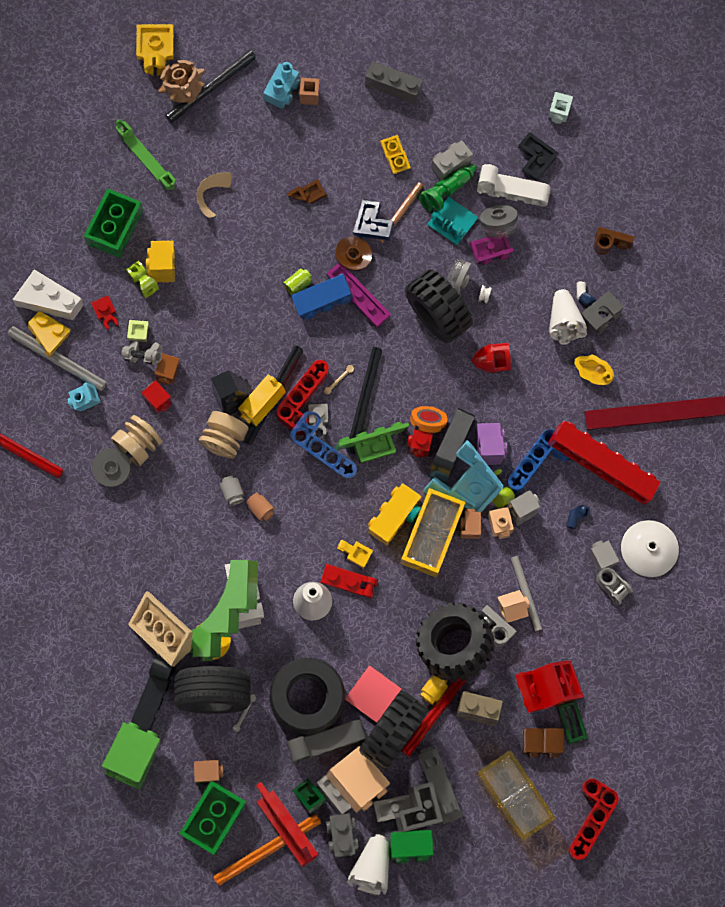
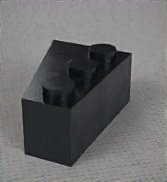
M229 370L211 378L213 395L221 411L228 413V415L237 412L241 404L253 392L247 379L243 380L241 376L238 377L237 374Z

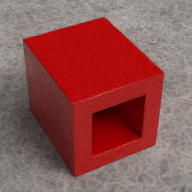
M156 380L141 392L143 399L157 414L160 411L165 412L171 406V396Z

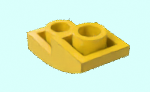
M398 135L380 141L393 174L411 168Z

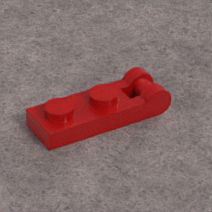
M326 564L320 583L372 599L374 595L373 589L374 586H377L378 580ZM361 582L367 584L365 589H360Z

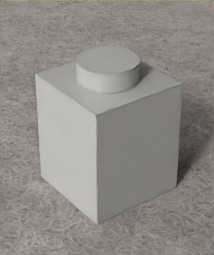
M602 540L592 545L593 548L589 551L599 572L605 568H611L619 562L609 540L604 543Z

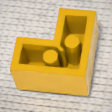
M151 241V248L147 249L148 259H146L148 277L154 278L156 282H175L174 241Z

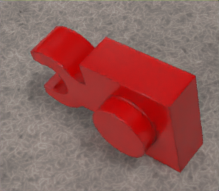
M108 295L91 302L98 320L105 319L104 327L106 330H109L108 323L110 321H113L118 326V320L112 316L116 311Z

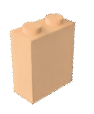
M360 747L356 748L326 774L328 780L356 813L361 809L363 811L367 810L373 804L372 800L375 797L380 799L388 792L386 788L390 784L375 764L361 755Z

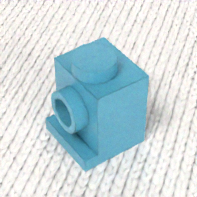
M84 383L83 386L69 392L70 398H68V403L74 410L81 412L101 403L95 385Z

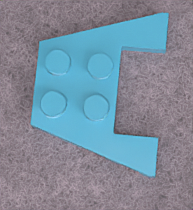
M467 440L457 451L456 456L471 467L452 488L434 477L425 487L424 492L427 493L429 488L464 501V508L482 512L502 490L503 484Z

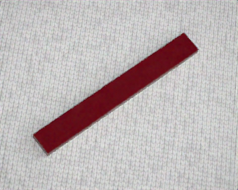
M725 396L584 411L586 429L596 430L725 416Z

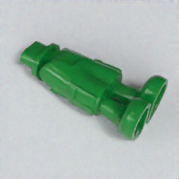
M469 164L468 166L458 168L446 178L436 183L434 187L423 191L419 195L421 205L428 212H431L433 209L441 211L444 208L442 197L446 195L450 197L455 191L464 186L474 176L473 173L477 171V166Z

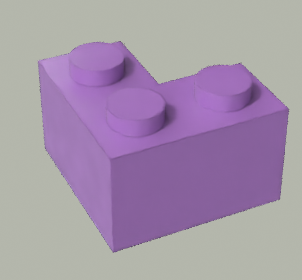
M500 423L477 424V452L487 465L501 464L507 454V442H504V429H501Z

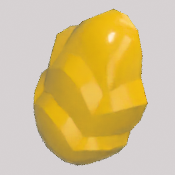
M594 355L579 356L575 359V366L582 378L597 385H607L613 381V370L606 361Z

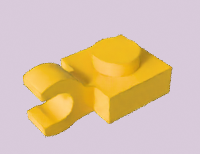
M341 540L337 548L349 554L347 560L363 569L373 550L357 541L352 546Z

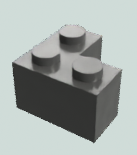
M433 782L409 788L408 791L413 808L394 814L399 832H408L443 822Z

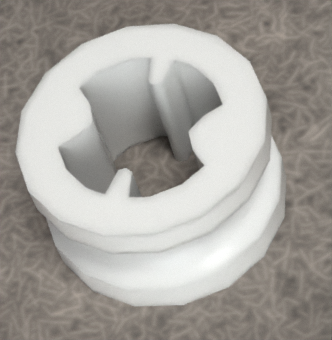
M484 285L482 286L479 302L483 300L486 304L488 303L491 287L487 289Z

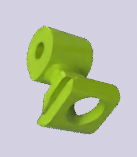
M139 261L126 269L132 281L140 283L144 298L159 290L156 280L147 276V271Z
M498 469L493 473L497 476L502 473V470ZM503 487L492 502L498 508H503L515 499V495L509 487Z

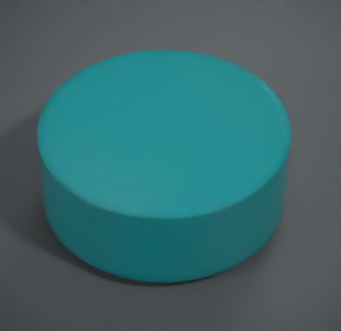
M416 504L405 520L413 524L420 513L421 507Z

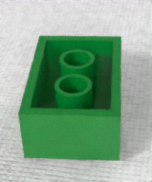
M107 188L84 234L86 245L120 258L142 215V202Z
M211 781L179 834L213 856H216L247 803Z

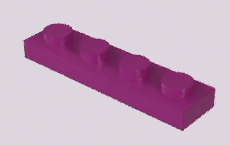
M338 263L326 273L329 279L340 274L346 276L354 298L350 299L351 302L376 328L391 317V314L348 269Z

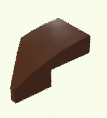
M318 179L302 188L298 186L286 193L292 199L309 204L327 197Z

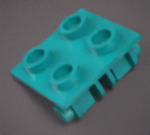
M448 197L444 202V208L441 211H434L427 225L455 245H458L478 217Z

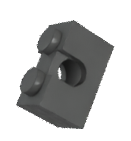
M608 291L584 310L581 315L587 328L593 335L597 332L601 334L608 328L607 324L611 320L616 322L622 316L621 312L624 306ZM598 312H604L607 317L602 318Z

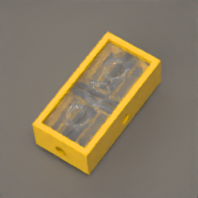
M429 488L400 564L437 578L465 502Z

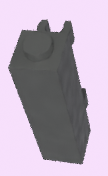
M431 747L421 750V754L417 758L426 782H433L443 820L442 825L461 819L463 817L437 748L432 750Z

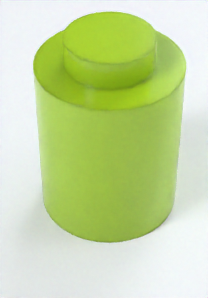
M299 269L283 282V286L293 295L312 284V276L306 269L304 271Z

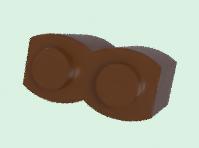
M524 728L523 754H527L528 758H539V754H547V758H559V754H564V729Z

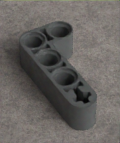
M356 720L306 738H295L287 742V747L293 764H297L298 761L315 758L321 753L326 754L335 751L336 748L342 746L344 748L364 741L367 737L361 720Z

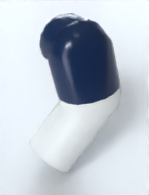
M577 282V300L588 307L596 302V298L586 292V282Z

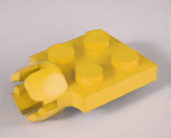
M173 24L137 25V60L144 61V71L148 75L154 76V67L157 68V76L162 75L163 70L166 68V61L173 60Z

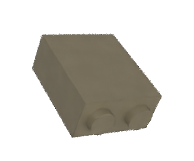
M463 691L459 700L456 717L495 726L499 720L503 701Z

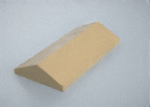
M146 591L128 625L171 666H175L190 652L193 632L150 592Z

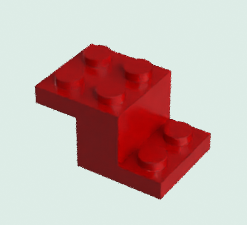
M571 660L549 663L535 670L515 675L517 686L521 691L524 699L523 703L528 713L548 710L565 702L584 697Z

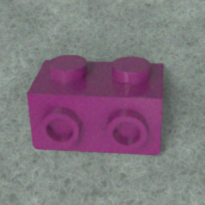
M506 232L470 242L476 264L481 263L482 266L492 263V259L499 258V260L510 258V254L514 252L513 248L510 247Z

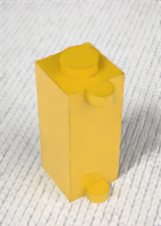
M267 375L238 408L242 414L240 417L247 424L251 422L257 426L286 393L282 384L273 376Z

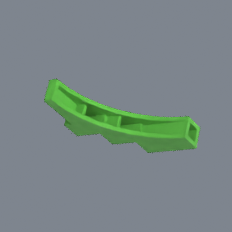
M231 560L228 581L218 605L200 626L192 630V643L189 653H193V657H201V661H213V657L221 658V637H231V634H239V613H249V610H257L258 561Z

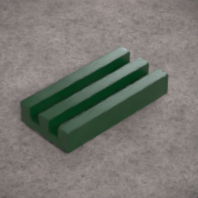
M572 701L557 706L568 744L588 739L577 702ZM571 706H573L576 714V718L582 733L581 737H579L569 708ZM564 708L566 709L571 724V728L575 737L574 739H572L565 719V715L563 712Z

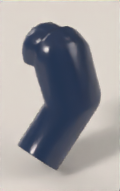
M580 505L571 509L566 527L575 529L577 520L588 516L590 508Z

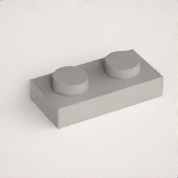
M326 776L315 784L339 815L344 814L351 808L350 804H348Z
M410 795L373 802L377 823L395 819V813L413 808Z

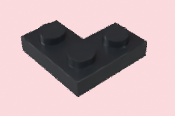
M531 132L518 145L521 151L531 157L523 167L522 172L536 182L559 154V152Z

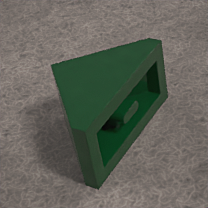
M308 778L292 790L310 815L327 803L324 796Z

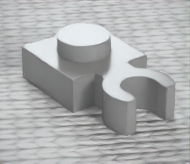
M308 405L309 411L319 414L321 423L316 431L322 430L323 437H325L326 428L323 424H328V405ZM309 415V424H314L316 421L315 416Z

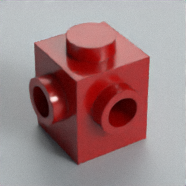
M414 429L413 435L408 437L407 446H410L409 453L416 457H428L433 433Z

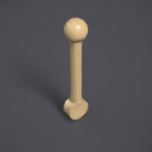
M352 365L347 366L346 371L333 384L324 389V393L330 394L331 390L348 373L354 371V367Z

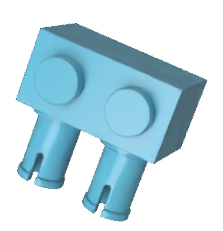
M279 63L263 92L264 101L282 109L286 104H290L293 97L291 93L294 89H298L301 82L299 80V72L293 70L291 63Z

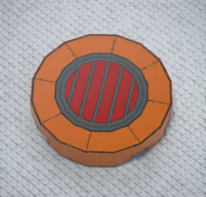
M419 406L411 411L410 422L414 427L415 425L418 426L421 431L437 433L442 428L445 429L447 427L448 416L436 407Z

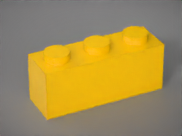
M403 483L400 487L396 486L390 494L392 496L388 503L385 501L379 509L381 513L377 518L374 516L368 524L370 527L368 533L386 546L404 524L412 508L416 504L418 505L421 500V496Z

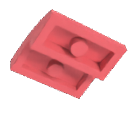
M369 666L345 700L372 720L378 722L402 688Z

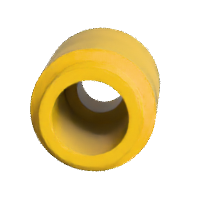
M432 675L421 690V698L433 705L448 688L447 680L444 681L439 676Z

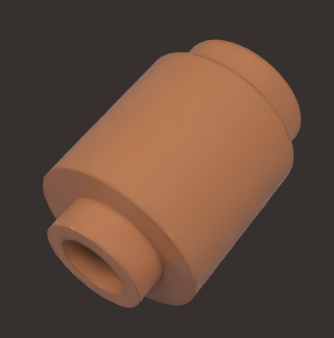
M255 493L247 500L248 508L260 521H268L273 517L275 508L263 495Z

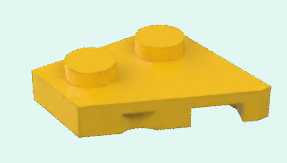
M38 311L28 322V328L36 336L39 345L42 344L48 357L63 343L71 329L41 311Z

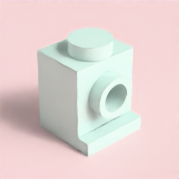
M555 92L548 118H552L551 120L555 123L566 122L573 97Z

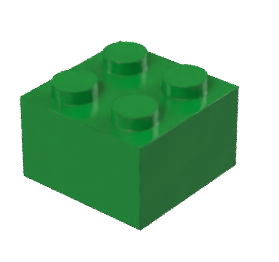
M432 830L390 833L391 860H395L396 864L408 863L409 859H416V862H428L429 858L433 856Z

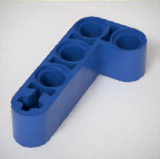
M313 411L305 412L291 431V440L345 478L353 477L357 472L356 465L314 435V432L321 423L319 414ZM309 415H314L316 418L313 425H308L306 422ZM302 430L305 437L302 441H297L295 434ZM313 442L320 443V450L318 452L311 450ZM329 453H334L336 456V460L333 463L327 461ZM339 463H342L343 465H346V466H348V465L350 464V466H349V469L351 470L350 473H349V472H345V473H344L345 469L342 468L341 466H337V465H338Z
M545 430L510 475L506 487H509L514 494H518L524 489L550 454L561 461L570 459L545 441V437H552L555 430ZM540 451L543 457L537 458L533 452ZM529 466L532 471L529 473L524 472L522 467ZM520 476L521 480L519 482V485L513 486V482H516V480Z

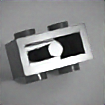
M350 813L330 816V821L326 822L327 833L332 834V842H329L330 854H334L335 858L355 856V851L359 849L357 838H353L352 830H356L354 818H350Z

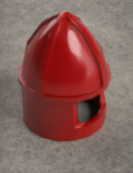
M509 343L485 345L474 354L471 362L478 369L487 373L511 371Z

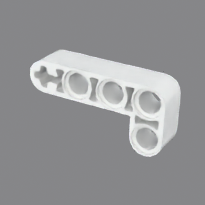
M490 164L482 166L477 188L479 194L487 193L489 196H502L514 201L522 200L524 203L543 207L548 205L551 187L545 183L498 174V168Z

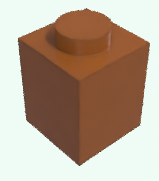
M161 353L162 359L157 365L155 378L163 385L174 384L181 364L180 358Z

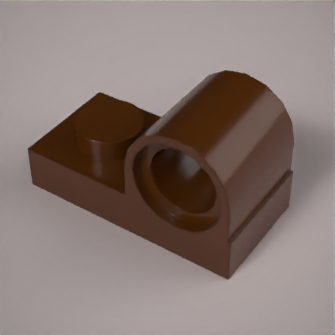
M598 227L594 241V250L600 255H605L610 251L612 244L621 250L631 249L635 236ZM599 242H605L607 246H601Z

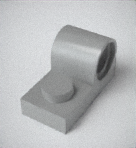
M488 605L481 611L489 626L491 624L494 626L492 629L493 635L496 632H501L504 635L503 640L495 639L493 641L495 646L500 647L506 644L514 636L516 630Z

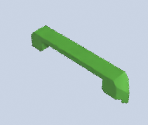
M117 119L116 131L120 138L165 190L175 189L176 180L171 173L166 172L133 134L131 127L125 121Z

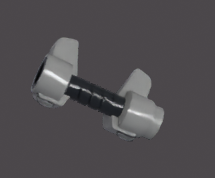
M133 340L130 346L123 347L122 357L124 361L136 363L141 358L144 359L146 364L156 366L162 359L161 351L163 348L155 342L147 351H139V341Z

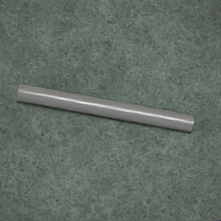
M512 557L511 561L523 597H527L530 608L527 609L535 632L543 630L519 557Z

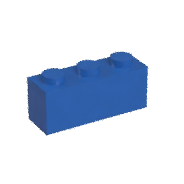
M344 274L291 295L299 316L306 320L314 318L316 313L321 311L328 312L332 310L335 305L347 304L351 301L350 299L354 298Z

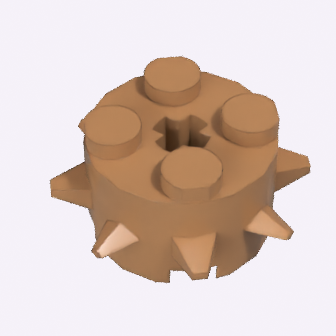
M187 60L177 61L178 64H174L171 67L168 65L160 76L163 85L158 90L159 93H167L170 100L175 102H194L204 85L200 77L205 73V70L196 69L193 62Z

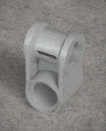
M611 568L603 569L596 577L597 584L618 605L622 603V600L628 593L631 594L633 592L632 587ZM602 574L610 576L611 580L609 583L603 581Z

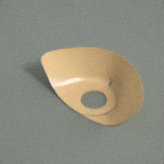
M217 173L205 178L200 183L196 194L201 211L208 218L214 217L215 214L206 206L203 200V192L211 187L230 188L232 173Z

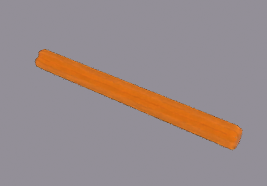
M314 814L299 823L298 826L305 834L318 826L321 820L317 814ZM281 836L276 837L214 876L215 882L218 886L222 885L285 846V842Z

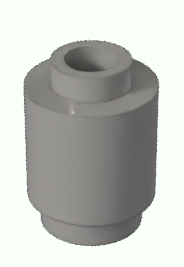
M233 476L223 478L220 487L226 502L230 506L243 502L244 493L238 478H233Z

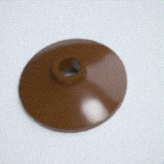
M350 236L338 242L335 256L339 264L344 268L358 271L369 265L372 259V251L366 241L359 237ZM353 254L356 258H352L349 255Z

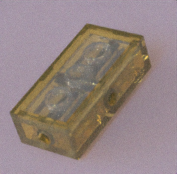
M511 750L475 774L520 843L556 819Z

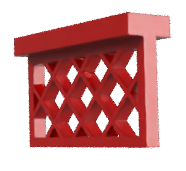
M260 782L256 787L262 798L257 801V804L303 868L317 858L319 854L275 792L271 791L269 793Z

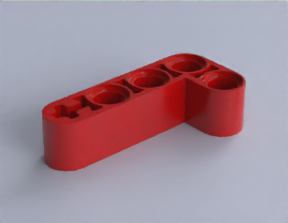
M316 360L277 409L278 421L291 431L303 415L300 411L328 377L329 366L326 361ZM321 368H323V372L320 371V372L317 374V369L320 370ZM306 382H311L314 384V386L312 388H306L304 384ZM298 396L302 398V401L295 403L292 399ZM288 411L291 415L289 417H282L281 413ZM302 430L296 432L297 435H305Z
M594 778L586 780L581 786L582 794L593 801L594 805L568 848L570 858L575 861L584 859L588 855L619 801L617 792ZM588 783L595 785L596 791L594 794L587 791L586 786ZM605 794H609L612 796V804L605 803ZM595 811L602 813L603 820L601 822L594 819L593 814ZM585 828L592 830L593 837L591 839L584 837L583 831ZM581 841L587 843L588 846L584 844L580 850L583 854L576 856L574 848L579 847Z

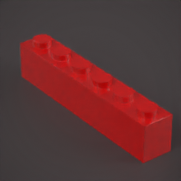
M563 421L560 423L548 442V445L643 505L652 500L661 483L653 474L644 472L640 469L639 465L627 461L622 454L611 451L606 444L597 442L590 434L578 430L571 422Z

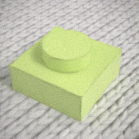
M129 320L127 339L147 342L149 323L147 321Z

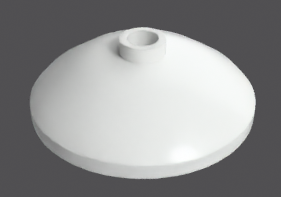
M647 520L634 524L626 531L621 542V554L626 565L636 574L644 577H658L670 571L675 565L679 555V546L674 533L667 526L660 522ZM653 543L655 545V549H651L649 547V544Z

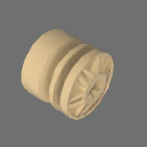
M213 411L207 421V425L211 429L203 430L204 436H200L199 444L216 455L234 459L237 455L235 450L240 449V445L236 441L244 440L248 426L231 415Z
M132 415L130 417L132 424L129 422L124 424L128 433L118 430L110 439L119 450L124 453L128 451L133 456L130 460L134 464L141 466L149 458L144 449L147 448L154 452L156 448L153 444L160 446L163 442L151 425Z

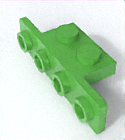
M397 422L391 425V428L385 429V427H380L370 434L362 432L356 435V438H342L335 446V450L338 451L353 446L359 464L395 454L396 450L390 435L406 431L409 428V423L402 424V422Z

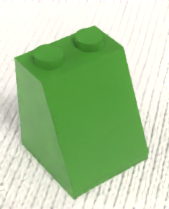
M123 722L102 765V769L105 775L141 790L161 742L156 733L149 730L146 733L139 730L140 727L134 723L129 722V724Z

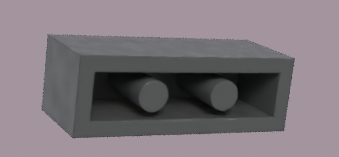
M373 61L365 76V86L416 104L422 90V79Z

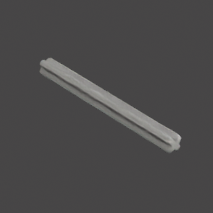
M12 326L8 331V335L81 380L95 385L98 390L102 391L105 388V380L55 351L48 357L42 344L39 345L36 339L18 328Z

